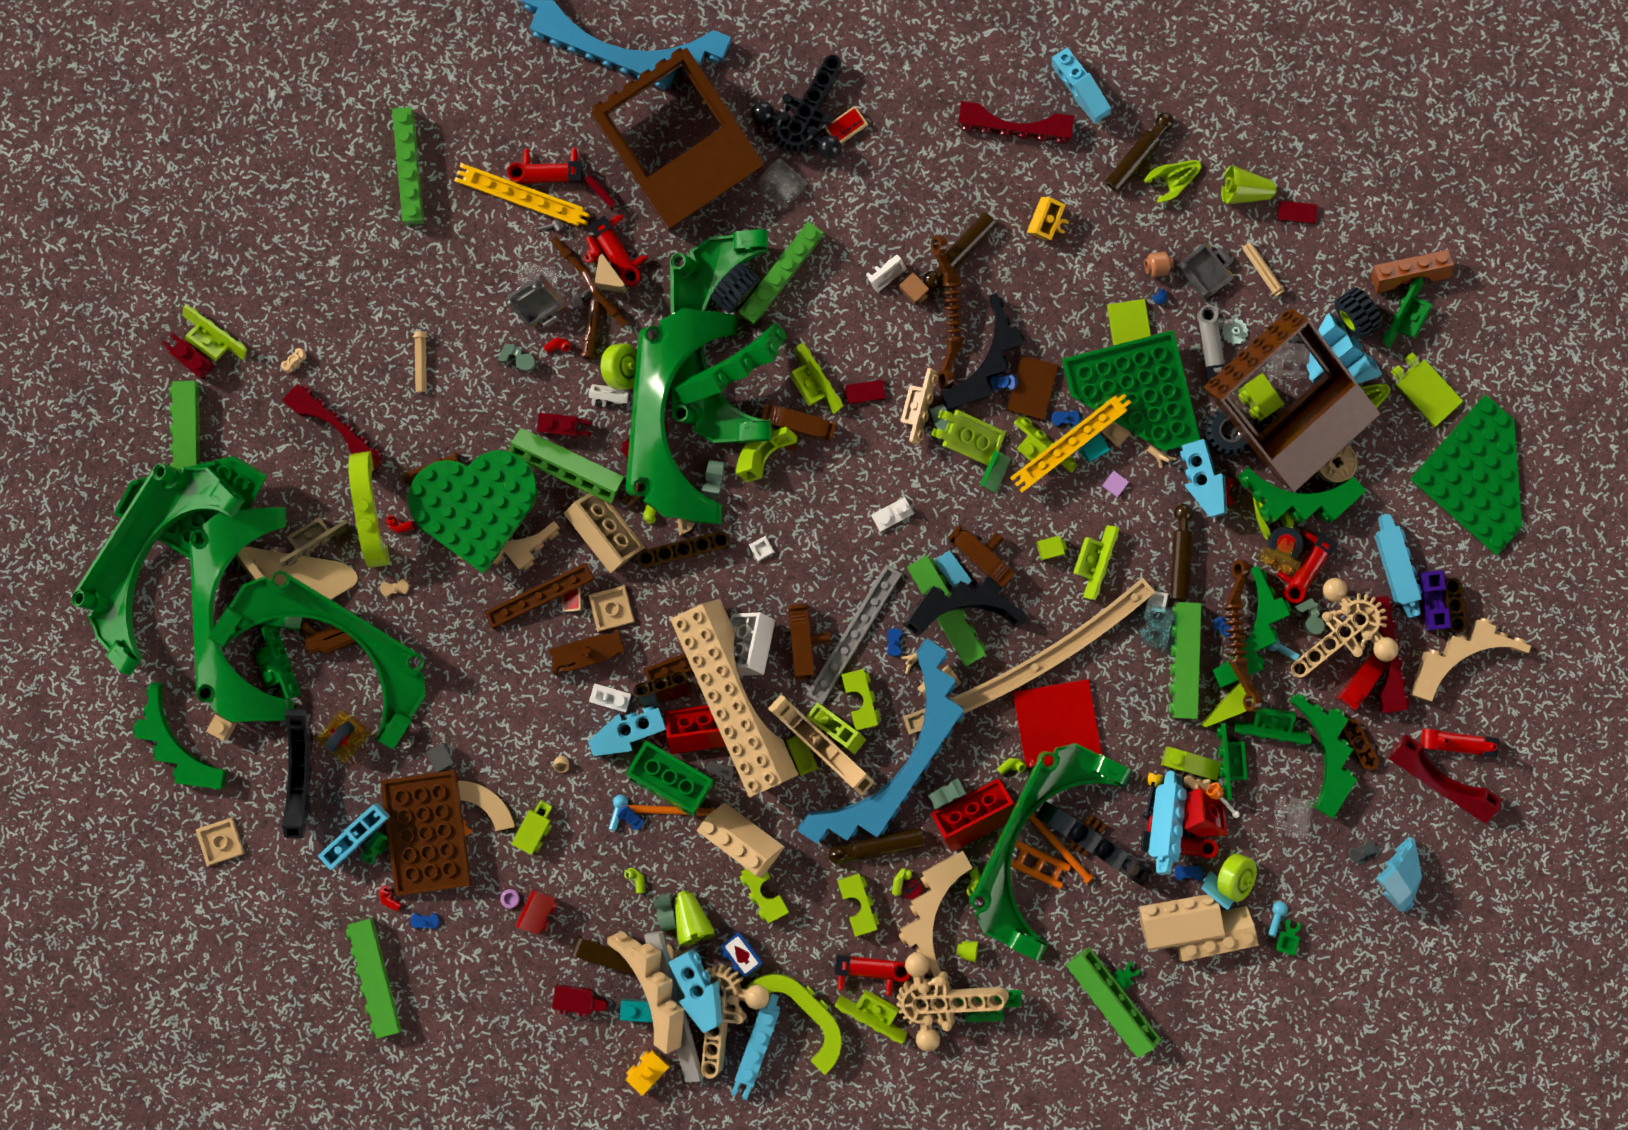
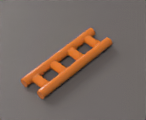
M1016 840L1014 847L1019 849L1020 852L1016 861L1011 860V867L1055 888L1061 889L1063 882L1058 880L1062 870L1068 872L1071 865ZM1027 853L1038 858L1034 868L1023 864ZM1045 862L1055 866L1051 877L1040 872Z

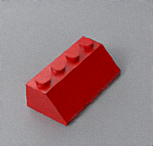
M708 705L665 711L670 754L726 747Z
M998 778L932 812L931 815L952 853L1006 825L1015 805Z

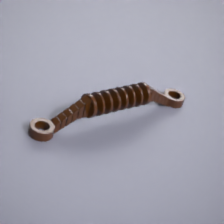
M935 235L931 239V250L944 273L943 287L949 288V290L943 292V294L949 295V298L944 299V302L949 303V306L944 307V309L950 311L944 317L950 318V321L945 322V325L951 326L950 329L945 330L951 336L946 338L948 351L938 373V384L941 389H950L954 384V375L951 368L964 341V337L958 334L964 331V329L958 328L959 325L964 324L963 321L958 320L963 314L957 312V310L963 308V306L957 305L958 302L962 301V298L957 297L962 291L956 289V287L962 285V282L945 255L947 250L945 236Z
M1236 560L1232 565V575L1236 578L1235 584L1224 606L1225 611H1230V613L1225 615V618L1231 619L1225 625L1232 627L1226 630V633L1232 634V636L1227 637V641L1233 642L1227 645V648L1234 650L1228 653V656L1234 657V659L1229 660V664L1246 692L1243 699L1245 710L1256 712L1261 708L1262 699L1247 673L1248 659L1242 658V656L1248 653L1241 650L1247 647L1246 643H1241L1242 640L1246 639V636L1240 635V633L1246 630L1239 627L1245 624V621L1239 620V618L1244 616V613L1238 612L1244 608L1241 595L1250 573V566L1246 560Z

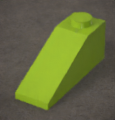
M1240 682L1231 689L1200 724L1202 727H1208L1247 711L1243 705L1246 692Z
M818 702L806 716L808 720L854 755L866 741L859 732Z
M1166 747L1161 765L1217 781L1219 766H1221L1222 762Z

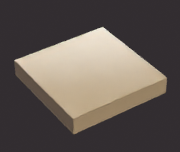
M625 585L588 595L597 632L635 623Z
M233 817L195 829L207 866L245 854Z

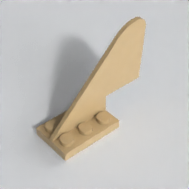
M244 547L235 556L252 580L264 576L270 580L275 572L284 571L330 600L355 586L358 580L356 572L350 566L338 561L301 556L292 566L288 567L286 565L283 567L280 559L289 553ZM276 575L275 583L277 585L285 584V575Z

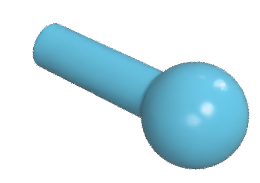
M1276 638L1277 642L1267 647L1268 650L1279 651L1295 661L1300 656V654L1282 645L1278 638Z
M621 794L617 795L613 800L615 809L609 829L616 831L619 823L617 816L619 809L624 805H628V798Z
M1276 902L1273 905L1274 917L1268 933L1270 937H1276L1281 918L1288 912V907L1284 902Z

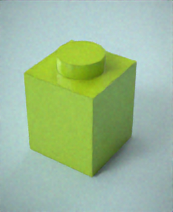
M1060 535L1036 542L1041 561L1064 555V550H1067L1065 540L1061 539Z

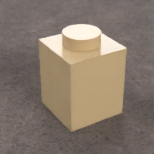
M215 714L206 732L223 741H228L237 723L229 722L219 714Z

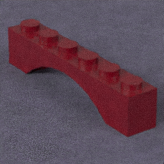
M961 101L957 127L966 132L976 129L980 130L982 134L998 132V135L1003 137H1009L1010 134H1014L1020 139L1036 137V140L1041 142L1051 139L1055 140L1057 144H1066V141L1070 142L1074 116L1055 113L1038 122L1013 123L994 116L980 103Z
M297 383L282 401L298 415L320 418L334 426L345 439L351 454L371 451L374 466L373 475L385 462L382 459L384 455L376 448L372 450L368 446L370 442L362 435L356 436L353 433L355 429L347 422L344 425L339 420L341 416L334 410L328 411L325 408L327 404L319 397L315 399L311 395L313 391L305 384L301 386Z
M1388 596L1375 597L1376 599L1373 604L1376 605L1378 602L1382 604L1378 607V610H1386L1384 613H1380L1381 617L1387 616V620H1381V623H1385L1387 626H1380L1378 632L1383 637L1395 640L1399 648L1398 637H1395L1394 632L1396 621L1391 615L1393 610L1392 600ZM1398 655L1395 659L1387 661L1386 676L1378 693L1381 713L1408 710L1409 698L1404 691L1406 680L1405 676L1401 674L1403 662L1401 656Z
M1405 734L1392 748L1388 759L1439 792L1443 797L1457 804L1476 819L1486 824L1499 811L1502 798L1487 788L1465 785L1444 775L1429 761L1422 745Z

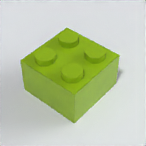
M1263 373L1238 390L1240 393L1238 398L1243 404L1247 403L1250 408L1249 414L1254 420L1258 419L1259 422L1285 405Z

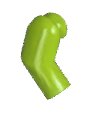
M635 868L625 870L624 876L635 883L636 893H645L644 875Z

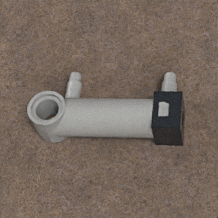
M1212 305L1204 306L1197 314L1206 364L1207 382L1220 373L1223 367L1227 365L1224 363L1219 327L1234 324L1233 319L1218 320V310ZM1205 311L1211 313V320L1204 318L1203 313Z

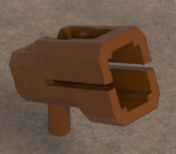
M307 622L301 626L309 635L304 638L303 647L306 653L311 655L321 651L331 653L357 643L351 636L333 625L331 628L323 631H315Z

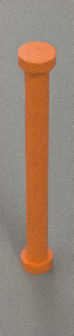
M629 805L635 813L688 815L676 807ZM715 807L700 808L696 815L707 816L715 810Z
M1033 812L1029 817L1032 823L1084 879L1083 882L1085 884L1088 883L1094 876L1083 868L1046 825L1035 817L1036 814Z

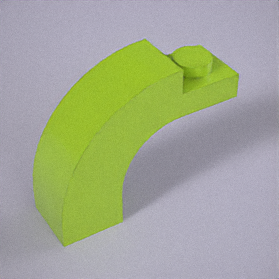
M772 426L771 441L750 442L744 446L738 458L736 474L746 483L763 478L764 464L769 455L778 448L797 443V436L788 427L776 430Z

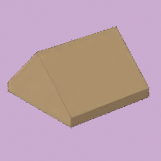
M601 254L598 259L595 277L597 289L625 293L627 289L603 254Z

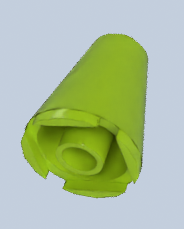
M1229 166L1223 178H1226L1225 187L1222 186L1221 197L1222 201L1226 202V204L1270 200L1277 192V186L1274 184V181L1236 166Z
M688 890L679 892L677 894L678 897L675 898L677 942L679 946L693 945L697 941H705L714 937L715 930L694 894L689 893Z

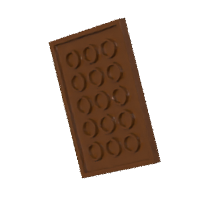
M457 770L381 780L384 810L391 816L386 821L395 896L471 886Z

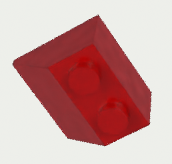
M1202 788L1187 793L1184 808L1185 830L1196 836L1228 835L1224 803L1220 799L1214 800L1210 798Z
M538 889L532 890L515 927L538 935L541 931L545 932L550 922L547 918L550 913L554 914L558 903H555L557 898Z

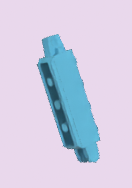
M1385 513L1378 517L1381 531L1376 533L1375 540L1394 603L1403 606L1408 618L1420 615L1419 600L1421 599L1422 589L1415 579L1417 576L1414 566H1411L1409 559L1411 558V552L1404 542L1406 536L1404 530L1400 529V526H1395L1392 515Z
M1171 770L1166 773L1164 784L1156 788L1149 855L1156 860V872L1160 875L1171 874L1173 863L1179 862L1183 818L1185 816L1184 808L1187 798L1186 789L1183 788V778Z
M772 993L768 1004L758 1012L735 1077L736 1082L731 1093L733 1096L738 1093L739 1084L742 1083L747 1085L743 1093V1099L747 1100L751 1087L754 1086L780 1013V1007L776 1006L779 995Z

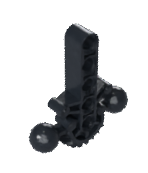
M829 55L825 58L802 100L788 93L784 94L782 97L783 112L780 115L775 113L774 107L769 102L761 101L753 106L751 117L757 124L767 125L771 123L777 126L776 129L771 131V136L774 137L773 142L778 143L777 148H783V153H787L790 150L791 156L794 155V151L800 156L801 151L804 150L808 154V148L811 144L818 148L819 154L825 159H834L841 153L842 145L838 138L831 135L825 137L818 135L820 130L832 125L831 115L826 114L820 109L841 73L840 58L837 55ZM833 63L838 65L834 69L828 67L830 64ZM823 79L828 81V83L825 85H822L819 82ZM814 95L819 97L816 101H812L810 98ZM788 111H791L793 113L792 118L788 114ZM807 111L810 115L803 117L801 113ZM798 127L801 131L793 133L792 129Z

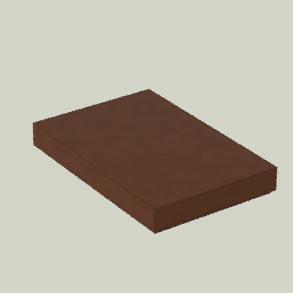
M1022 355L1016 374L1018 384L1011 392L1007 411L1044 420L1058 365Z

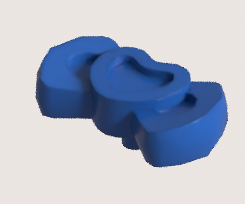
M1014 374L1003 377L992 376L990 379L994 392L1000 388L1005 389L1007 387L1014 390L1018 384Z
M1076 410L1067 412L1055 411L1052 414L1051 421L1055 427L1060 426L1062 423H1071L1076 426L1080 421V415Z
M1223 616L1214 619L1213 629L1220 630L1221 634L1226 635V637L1232 636V634L1226 633V630L1232 627L1225 625L1228 621Z
M891 628L887 631L889 643L886 652L890 656L896 657L903 652L899 646V638L903 635V631L898 628Z
M629 805L619 809L618 818L625 819L628 824H631L633 830L642 827L644 818L635 813Z
M1177 865L1174 870L1175 878L1178 881L1185 877L1188 879L1193 877L1195 880L1200 881L1204 873L1200 865L1190 867Z
M415 912L410 919L411 926L414 929L423 927L436 929L440 922L439 916L436 913L430 916H421Z

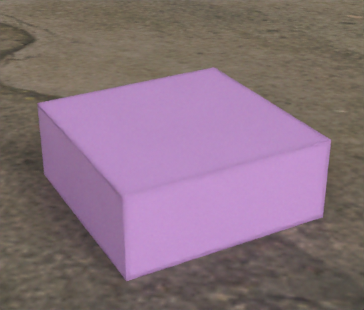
M1113 471L1102 487L1115 497H1118L1129 482Z

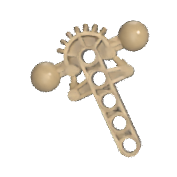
M1331 578L1327 580L1323 586L1325 598L1331 602H1338L1342 608L1322 614L1323 620L1332 629V632L1292 664L1291 672L1296 677L1306 676L1343 645L1355 657H1360L1366 647L1367 640H1371L1374 644V654L1379 660L1387 662L1395 659L1399 651L1396 641L1389 637H1383L1378 632L1380 626H1387L1385 623H1381V620H1387V616L1381 617L1380 614L1386 610H1378V607L1382 605L1381 602L1374 605L1375 597L1368 601V594H1365L1364 599H1361L1360 593L1357 594V600L1352 601L1347 595V585L1342 579ZM1344 614L1349 618L1342 623L1336 617H1338V615ZM1358 614L1365 615V624H1356L1355 617ZM1344 626L1351 629V635L1346 638L1340 635V629ZM1361 631L1363 639L1358 643L1354 636ZM1327 639L1335 640L1336 646L1334 649L1328 650L1325 647ZM1318 651L1321 658L1318 662L1311 661V652ZM1298 663H1302L1306 667L1303 674H1297L1295 671V666Z
M916 952L909 955L905 961L906 971L913 976L914 983L906 981L903 984L904 986L899 989L900 993L897 995V999L900 1001L897 1002V1006L902 1007L899 1013L905 1014L903 1020L908 1018L910 1020L909 1025H912L913 1022L920 1024L921 1030L916 1035L917 1046L922 1051L930 1052L938 1048L940 1044L939 1033L932 1028V1022L941 1025L944 1031H949L955 1023V1012L998 1011L1008 1001L1009 994L1006 989L1001 987L951 989L948 973L944 971L933 978L932 981L925 979V974L929 970V960L923 953ZM934 985L935 990H930L931 987ZM994 996L1000 997L1002 1002L996 1001ZM975 997H980L983 1003L978 1002ZM938 998L942 999L945 1004L939 1003ZM956 998H961L964 1003H959ZM919 999L924 1000L926 1005H922Z
M714 965L712 969L710 967L705 969L710 975L711 984L719 981V988L723 990V995H720L723 1022L717 1026L719 1033L711 1029L705 1032L701 1070L706 1078H714L723 1070L728 1023L740 1024L747 1018V1014L739 1006V1001H746L747 1005L753 1009H762L769 1001V992L761 985H753L748 989H741L740 982L743 978L738 979L736 977L738 972L731 973L732 967L725 969V965L720 967ZM677 981L678 988H679V991H680V995H681V997H685V995H684V993H683V991H682V989H681V987H680V985H679V983H678V981ZM697 986L698 992L703 994V988ZM711 1045H715L718 1052H714ZM709 1064H713L716 1071H712Z

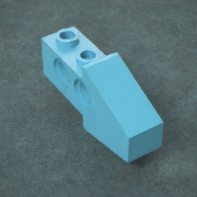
M1067 47L1052 57V67L1089 118L1096 124L1110 115L1111 107L1091 74L1084 70Z
M1202 439L1182 445L1181 457L1183 462L1187 463L1188 469L1185 470L1187 478L1192 481L1185 484V487L1209 517L1215 518L1227 514L1226 478L1222 473L1216 475L1207 440ZM1196 457H1201L1202 464L1199 467L1193 465ZM1202 475L1207 477V482L1204 485L1198 483V479Z
M654 706L643 709L644 713L636 715V712L626 715V720H622L621 714H617L588 741L593 756L632 751L631 742L666 730L660 709H655ZM641 718H646L649 721V726L646 729L639 727V720ZM625 724L631 728V732L627 736L622 735L620 731L621 727Z
M378 802L373 804L325 848L318 857L330 870L338 867L391 816Z
M692 949L668 963L685 995L679 1001L701 1031L705 1033L723 1022L719 981L711 984L710 975L704 970L700 955ZM689 968L693 969L695 973L694 976H691L689 974ZM697 986L703 988V994L698 992Z

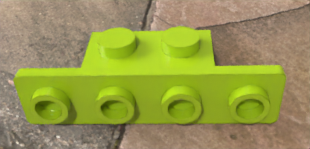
M188 305L183 307L182 316L196 325L185 336V340L215 362L227 350H230L240 359H245L247 349L243 343L234 340L228 332L219 329L213 321L204 318L195 308H191Z
M804 343L799 344L793 351L803 366L789 373V376L808 406L824 398L832 413H837L843 408L840 397L834 392L830 381L822 373L820 365L812 357L809 348Z
M1020 415L1015 420L1014 424L1028 435L1017 447V450L1030 461L1055 443L1051 442L1042 430L1036 429L1028 418ZM1071 455L1060 463L1071 473L1078 466Z
M1106 526L1101 542L1088 537L1084 539L1074 570V574L1089 579L1083 598L1096 600L1100 593V586L1106 575V568L1118 538L1119 528L1116 526Z
M866 989L857 1004L839 995L835 1007L842 1013L854 1017L858 1022L870 1026L876 1032L888 1036L894 1042L904 1043L907 1031L892 1024L899 1011L898 1007Z

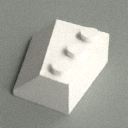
M760 612L732 614L730 622L736 633L734 637V658L738 675H764L775 620Z

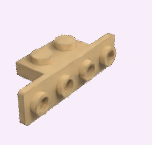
M927 368L923 388L910 385L901 418V423L913 425L909 442L919 446L920 441L924 437L923 429L929 417V405L933 401L934 386L938 382V373L932 368Z

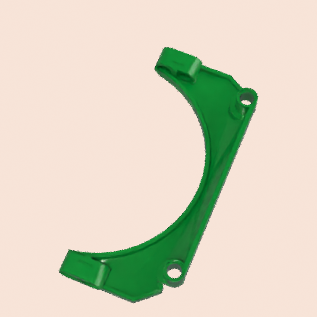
M768 230L733 232V235L709 237L692 248L690 255H684L679 252L673 254L670 258L671 314L681 308L709 311L713 301L711 299L712 293L723 277L735 265L742 262L745 263L768 251ZM684 259L683 265L680 266V261ZM704 345L695 350L683 362L672 380V416L674 420L684 424H693L692 430L715 444L771 441L772 425L770 420L755 418L742 412L732 405L721 392L685 405L683 404L675 390L677 385L683 379L708 369ZM686 410V416L682 419V413Z
M681 308L659 321L660 326H649L639 331L626 492L632 497H645L644 502L663 517L684 519L695 523H715L721 525L723 505L707 498L696 490L682 475L671 455L665 434L664 410L669 387L683 362L695 350L712 340L725 336H736L738 316ZM648 331L652 333V339L648 337ZM636 483L640 488L638 492L635 490Z
M158 463L149 474L72 595V604L89 612L87 617L91 622L96 639L108 651L106 657L125 675H132L142 659L134 635L132 607L134 590L141 567L153 545L169 527L190 514L215 510L234 517L245 501L233 487L227 484L211 468L183 467L180 472L175 467Z
M286 507L248 508V510H238L234 517L220 511L203 524L204 530L193 531L189 538L196 695L201 702H212L211 709L229 722L285 720L286 709L294 710L293 699L268 694L244 680L229 664L220 646L208 639L214 628V598L223 572L236 554L247 544L268 532L287 527ZM197 533L204 536V541L201 544H196L193 541V536ZM202 688H208L211 694L204 698L199 692Z
M284 571L275 572L270 580L264 576L243 584L230 606L226 608L213 628L208 639L225 648L233 639L247 629L262 622L283 617L312 618L341 629L364 649L378 673L383 694V712L376 741L393 750L425 697L424 673L419 672L424 665L423 657ZM276 575H285L286 583L284 585H277L275 583ZM412 657L420 659V665L416 668L411 667L409 664Z
M1076 743L1057 747L1053 753L1043 751L1038 755L1037 762L974 892L969 897V903L976 909L974 915L984 934L1040 962L1048 944L1039 938L1025 922L1017 907L1012 891L1011 860L1018 835L1032 813L1054 795L1069 788L1085 784H1111L1125 787L1132 773L1130 768ZM1047 755H1050L1052 761L1049 765L1045 766L1043 760ZM980 896L983 897L982 905L976 906L975 899Z

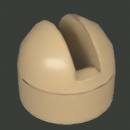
M565 756L555 758L554 770L559 773L568 771V759Z

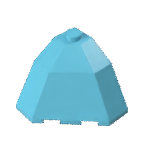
M1328 313L1318 331L1355 381L1359 384L1380 377L1382 373L1373 357L1361 350L1363 346L1354 335L1352 337L1349 336L1345 328L1346 326L1341 320ZM1309 352L1307 369L1310 374L1309 379L1315 384L1326 373Z
M1408 837L1395 849L1397 853L1385 863L1387 868L1375 878L1386 890L1383 895L1401 912L1404 910L1408 911L1414 906L1413 900L1422 878L1416 843L1411 837Z

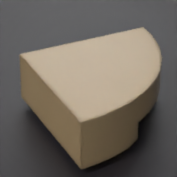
M678 519L679 535H685L690 532L695 522Z

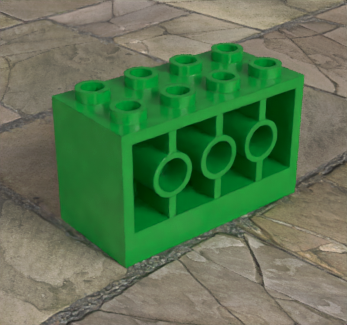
M648 741L644 742L626 772L628 780L693 818L714 785L713 779Z

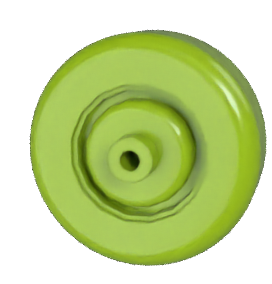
M627 343L613 344L604 351L600 367L602 377L609 387L616 390L634 388L637 349L633 345Z
M1238 853L1228 857L1218 875V891L1234 902L1244 900L1251 892L1256 880L1257 867L1255 861Z

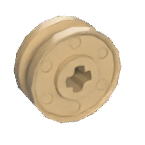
M1346 445L1317 471V475L1329 483H1340L1348 480L1357 468V456L1354 450L1349 445ZM1337 459V462L1340 463V465L1335 467V464L1332 463V461Z

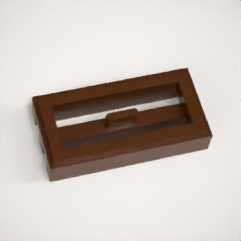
M1090 814L1083 825L1087 827L1093 820L1095 823L1090 829L1094 831L1099 824L1101 827L1097 833L1101 835L1107 825ZM1073 841L1068 845L1084 857L1089 852L1086 849L1082 851V847L1079 845L1076 847Z

